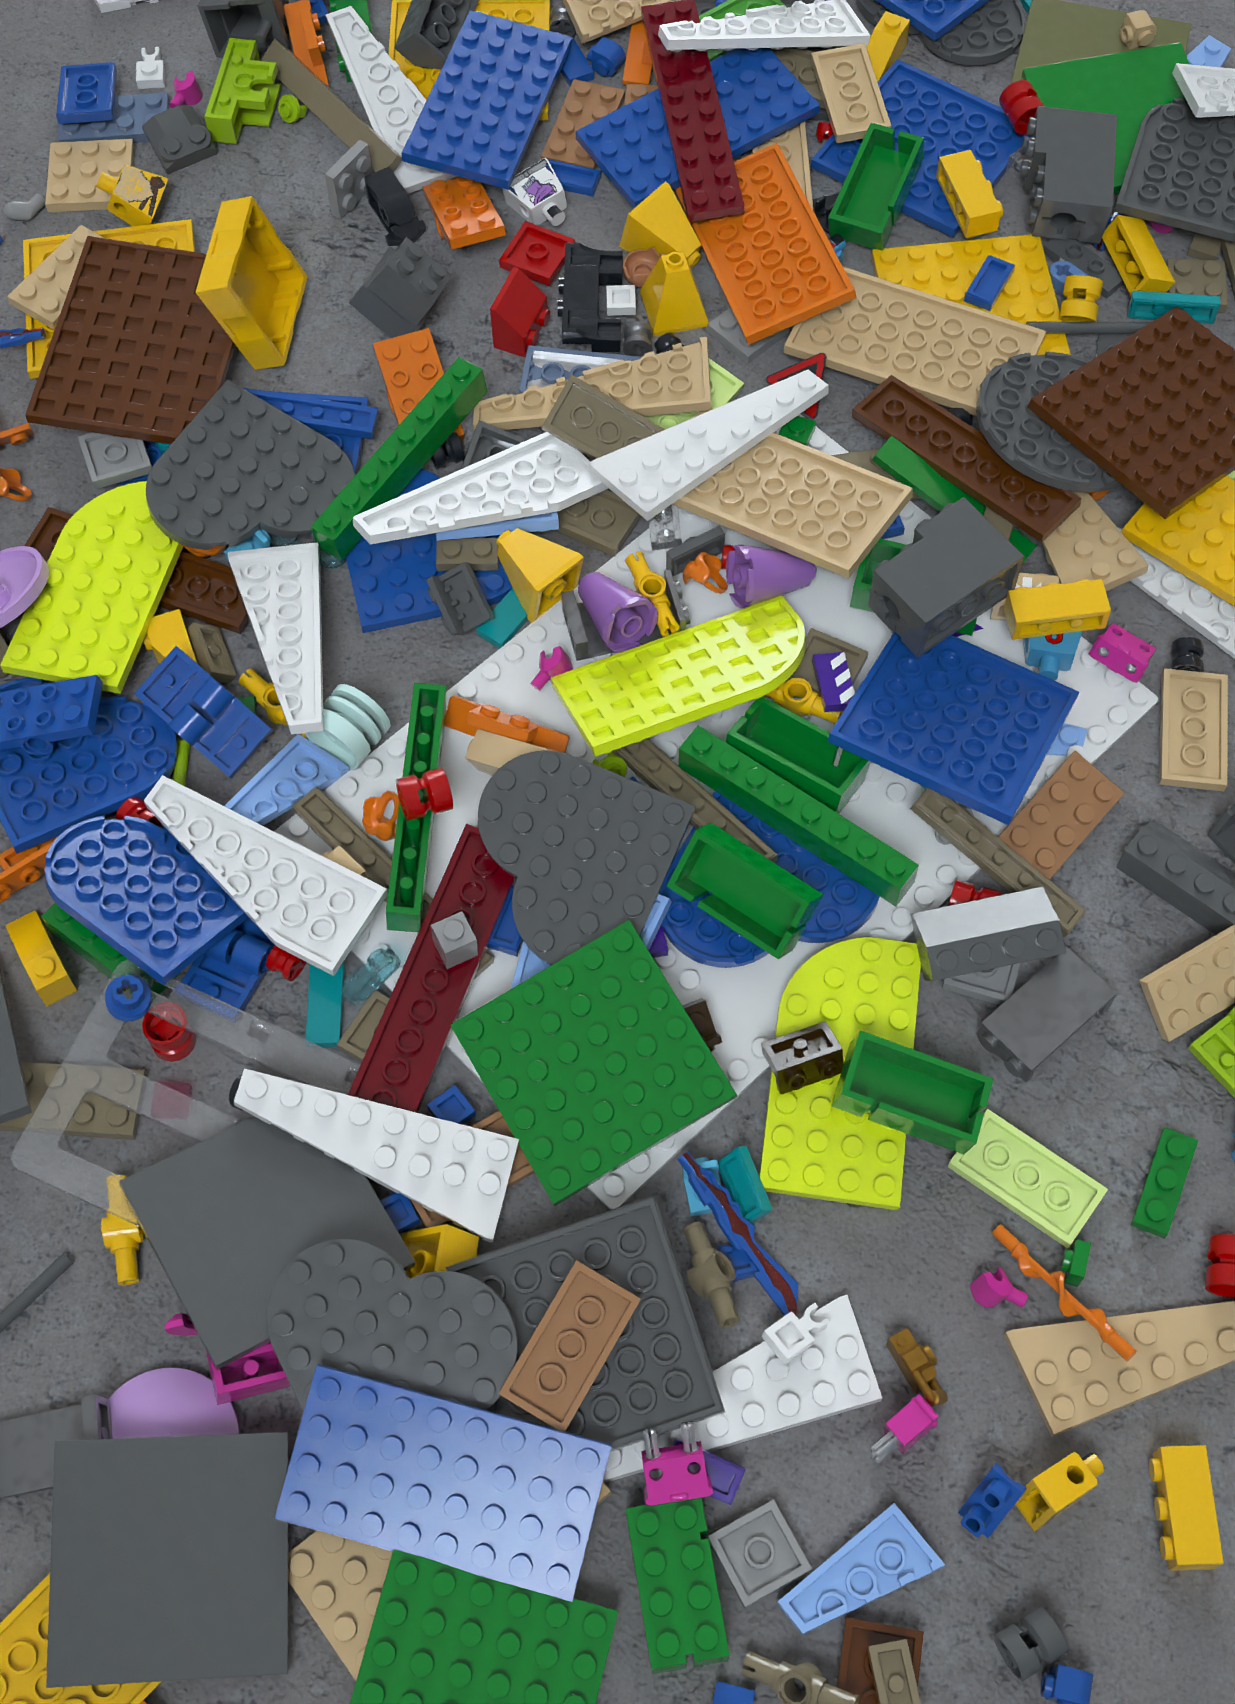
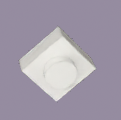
M635 285L606 286L607 316L636 315Z

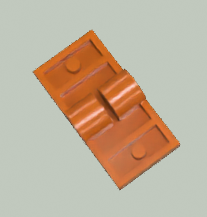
M457 176V178L446 181L437 180L430 185L422 186L424 197L434 215L439 236L441 239L446 238L451 250L506 236L505 226L481 182Z
M429 328L373 343V350L385 383L388 401L398 426L444 374ZM460 423L453 432H456L459 439L463 440L464 432Z

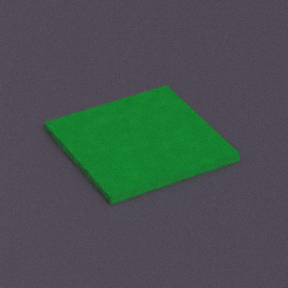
M1179 42L1025 68L1022 71V78L1032 84L1038 98L1041 99L1045 107L1117 115L1114 193H1119L1144 117L1156 105L1160 104L1163 106L1172 103L1173 98L1184 97L1172 72L1176 63L1189 64L1182 43Z

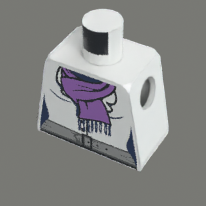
M546 157L514 176L509 190L502 188L506 203L528 222L540 225L548 220L553 226H558L564 221L565 213L563 210L567 207L564 189Z

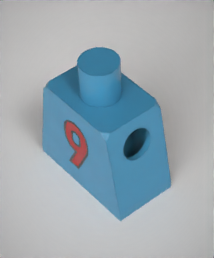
M1082 631L1023 638L1025 663L1028 666L1039 667L1040 675L1054 681L1057 680L1059 670L1069 671L1071 669Z

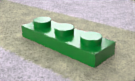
M1164 1127L1131 1226L1161 1238H1166L1198 1144L1197 1139Z

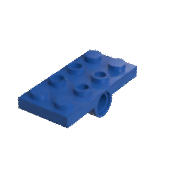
M177 646L173 648L134 693L168 723L170 728L199 750L230 778H233L274 731Z
M98 675L0 692V750L21 747L29 754L44 756L53 751L54 742L57 740L94 734L103 685L102 680Z
M247 918L192 963L174 992L176 997L236 1024L268 971L266 961L275 944L250 918Z

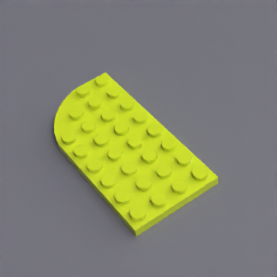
M147 481L126 484L107 491L85 504L68 520L47 562L49 567L47 583L37 599L25 610L0 664L4 673L53 682L98 675L103 682L102 691L121 694L146 636L152 617H154L184 546L166 536L152 520L146 500Z
M781 595L550 678L552 688L593 755L597 757L632 743L641 742L654 735L671 731L687 723L701 720L720 711L731 709L753 699H759L770 693L789 679L799 667L806 650L804 624L799 615Z
M861 937L835 943L816 953L795 972L782 994L778 1007L775 1038L826 1021L842 1047L843 1062L845 1061L850 1042L860 1030L914 1050L921 969L917 944ZM771 1069L759 1177L765 1191L898 1211L901 1202L906 1133L868 1120L869 1113L867 1112L862 1117L831 1107L841 1074L807 1085L799 1090L780 1094L777 1089L776 1076Z

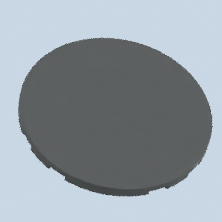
M1046 352L1045 355L1024 353L1010 357L1007 362L996 365L987 374L976 401V413L980 429L995 452L1022 474L1058 489L1076 492H1099L1122 486L1114 477L1027 408L1031 398L1090 361L1056 352Z

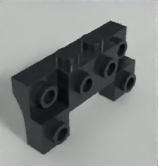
M566 243L564 277H559L558 285L559 295H563V299H558L557 306L558 317H562V344H591L592 352H620L621 318H599L600 285H622L623 251L596 250L586 247L581 243Z

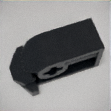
M387 167L365 176L368 203L388 232L385 235L387 245L399 246L406 237L413 243L416 242L426 231L425 223L423 220L418 221L417 216L414 217L415 212L412 201L391 168Z

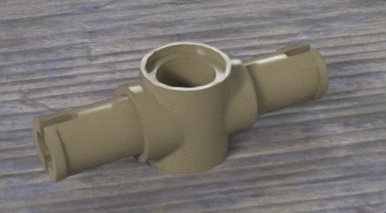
M691 1223L683 1229L693 1255L691 1258L693 1267L687 1271L688 1281L700 1297L710 1301L718 1326L724 1329L733 1327L741 1320L730 1294L732 1291L730 1282L736 1277L735 1269L725 1254L712 1247L704 1223Z
M751 1650L744 1659L743 1664L747 1667L744 1666L742 1668L741 1675L772 1687V1691L778 1694L783 1704H859L860 1702L859 1695H854L828 1684V1679L822 1677L819 1669L811 1663L801 1662L793 1665L782 1661L780 1664ZM794 1678H798L804 1683L806 1693L798 1690Z

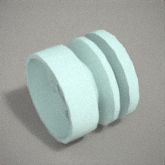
M340 684L331 694L332 696H329L324 702V731L305 733L310 742L350 767L349 770H356L370 753V745H376L391 725L384 710L373 699L355 687Z

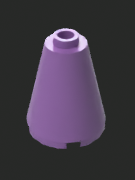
M734 545L735 551H729L727 557V584H733L735 592L729 594L734 605L739 608L749 607L807 587L816 576L815 564L784 551L747 545Z
M592 572L581 579L578 586V594L600 637L608 648L616 653H621L640 646L641 644L638 641L645 634L648 637L651 635L657 624L658 611L650 599L599 572Z

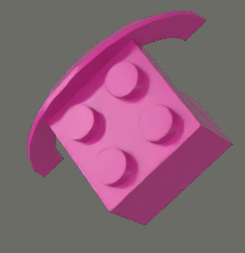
M175 1314L165 1324V1330L169 1334L180 1336L198 1335L187 1314ZM271 1342L216 1370L206 1351L217 1405L291 1386Z

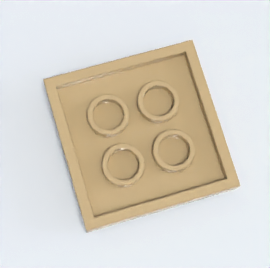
M133 139L50 143L45 201L47 211L107 210L111 194L96 188L101 172H105L118 179L124 165L134 166L135 146Z

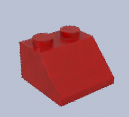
M513 267L490 308L494 348L525 358L528 345L536 346L539 332L542 326H547L551 312L548 310L547 296L516 267Z

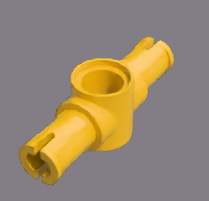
M636 552L637 560L633 553L628 555L625 563L635 579L633 584L637 592L650 599L657 608V626L663 637L668 636L667 629L670 630L671 634L676 633L680 626L670 610L671 603L666 595V582L664 578L650 570L642 552Z
M252 668L246 670L250 677L243 673L239 678V684L256 697V701L266 710L270 721L275 724L287 725L281 705L275 706L276 703H279L273 683L265 681ZM305 733L300 734L301 736L308 739Z
M797 677L786 680L779 687L764 695L773 699L774 703L781 705V707L800 717L805 715L810 717L813 715L836 724L843 711L824 713L819 693L812 691L809 682L803 678ZM795 696H796V697H800V698H802V699L796 700V699H793V698H791V697H795Z
M116 1175L106 1179L109 1209L106 1210L107 1217L101 1219L103 1242L106 1249H110L111 1254L115 1255L117 1283L120 1286L139 1283L136 1251L139 1250V1243L144 1242V1231L119 1185V1181L126 1178V1175Z

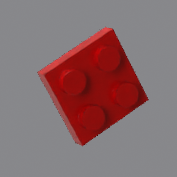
M525 221L500 257L499 266L510 272L513 267L519 268L529 279L550 286L565 264L566 243H575V239Z

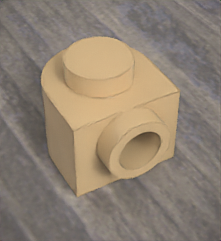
M1145 10L1127 13L1120 30L1121 39L1129 49L1149 45L1157 33V27Z

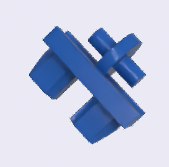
M995 1463L958 1511L963 1517L961 1525L975 1537H980L983 1534L989 1538L1027 1488L1009 1478L1002 1467Z

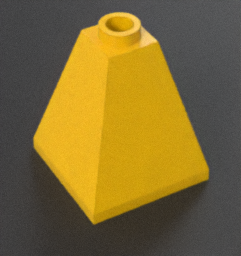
M666 181L628 213L619 247L632 252L638 249L648 250L654 247L659 254L664 253V255H668L671 252H684L690 268H693L701 259L702 255L699 253L701 243L671 186Z
M671 252L668 255L661 256L640 289V295L653 337L666 333H677L707 327L709 321L696 280L684 252Z
M519 528L512 532L507 530L498 537L496 541L498 545L497 556L521 606L527 614V619L531 623L561 600L562 592L574 590L578 586L584 559L580 553Z

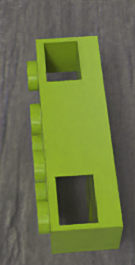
M229 38L204 116L212 142L237 144L243 124L270 126L281 90V84H274L278 72L276 62L260 61L256 40Z

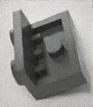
M463 562L440 576H431L426 579L429 585L428 593L432 601L438 604L442 613V623L452 635H466L495 619L469 562Z

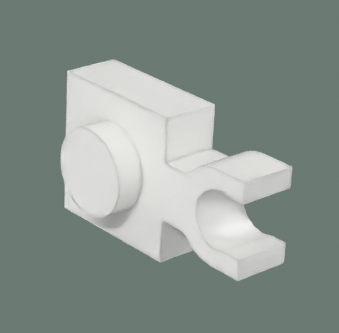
M155 47V53L152 55H147L146 48H141L143 61L136 62V83L138 89L165 88L164 61L161 60L159 47Z
M816 1303L805 1310L801 1319H798L791 1311L764 1330L761 1337L784 1365L813 1345L815 1339L810 1333H819L830 1323L828 1318H825L820 1323L814 1322L811 1319L810 1315L815 1313L818 1308Z

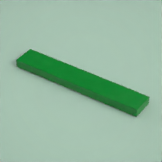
M892 435L874 455L873 462L902 484L912 487L915 494L939 512L948 503L954 504L965 497L984 516L986 507L941 477L921 457ZM1013 528L1009 542L1024 555L1023 564L1037 545Z

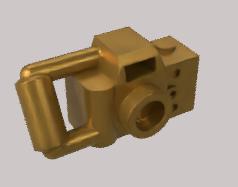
M908 1328L890 1337L886 1346L914 1393L921 1390L925 1396V1401L930 1406L945 1404L948 1400V1395L941 1389L935 1379L936 1369L934 1366L937 1365V1360L931 1348L927 1344L924 1346L918 1345Z

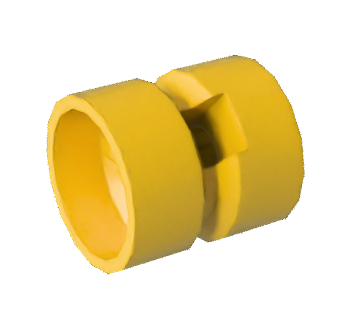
M1085 275L1067 276L1063 295L1067 299L1061 303L1059 319L1063 322H1097L1099 306L1095 301L1101 297L1103 281L1096 277Z

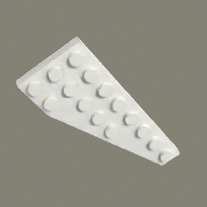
M545 432L353 517V526L369 544H376L557 512L608 489V487L589 472L588 463L590 461L580 451Z
M163 775L144 799L146 807L277 947L332 976L336 974L388 895L387 888Z

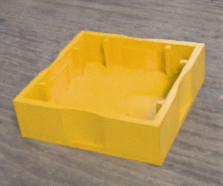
M252 196L221 202L196 294L254 370L284 366L293 336L295 317L301 305L308 276L289 248L280 240L273 225Z

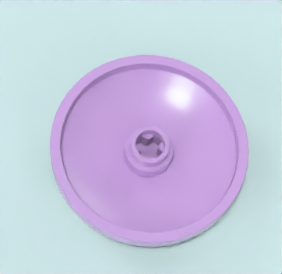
M17 546L0 551V628L22 614L37 599L47 583L49 576L48 564L42 555L32 547Z
M182 1368L151 1370L127 1381L109 1398L113 1439L241 1434L239 1419L233 1404L228 1402L217 1405L212 1380L195 1371Z

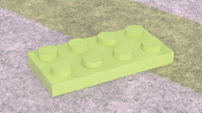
M989 1109L984 1113L977 1143L964 1155L956 1152L948 1164V1168L1067 1249H1069L1108 1191L1106 1187Z

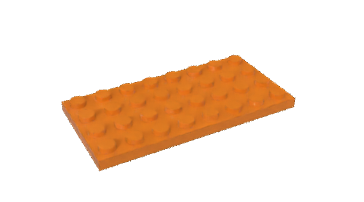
M778 143L734 162L744 202V214L690 222L748 345L857 298L851 281ZM678 187L675 191L686 214L681 187Z

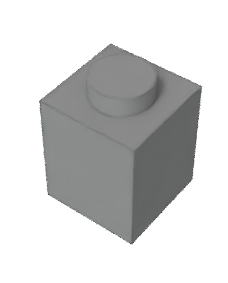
M462 911L431 925L433 942L446 969L478 956L477 939Z

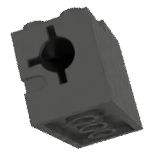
M1038 106L1035 117L1029 118L1027 135L1029 137L1024 136L1021 154H1025L1026 159H1022L1020 176L1024 177V189H1030V201H1034V206L1030 207L1028 224H1033L1032 236L1062 240L1072 238L1080 242L1100 244L1113 209L1116 114Z
M963 497L954 504L948 503L939 514L930 520L924 519L914 530L913 543L902 548L899 554L891 560H884L876 566L873 571L868 607L893 633L896 632L901 637V641L919 658L1005 599L1008 590H1014L1016 587L1024 555Z

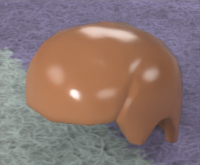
M654 247L648 250L638 249L629 252L623 260L622 270L625 279L631 285L641 288L664 253L659 254Z

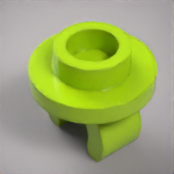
M291 94L283 95L280 98L278 111L285 122L294 123L299 118L306 117L308 107L306 105H299L298 98Z
M612 752L608 753V756L604 757L600 762L597 759L592 761L596 766L623 777L626 775V762Z

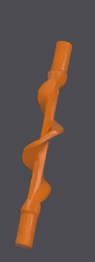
M1002 1224L994 1229L992 1235L1011 1252L1012 1257L1017 1259L1019 1270L1026 1276L1044 1279L1059 1294V1310L1064 1316L1070 1317L1081 1314L1098 1330L1103 1343L1111 1346L1126 1362L1136 1354L1137 1351L1107 1323L1104 1311L1100 1308L1090 1309L1083 1306L1065 1289V1274L1062 1271L1047 1272L1029 1255L1028 1248Z

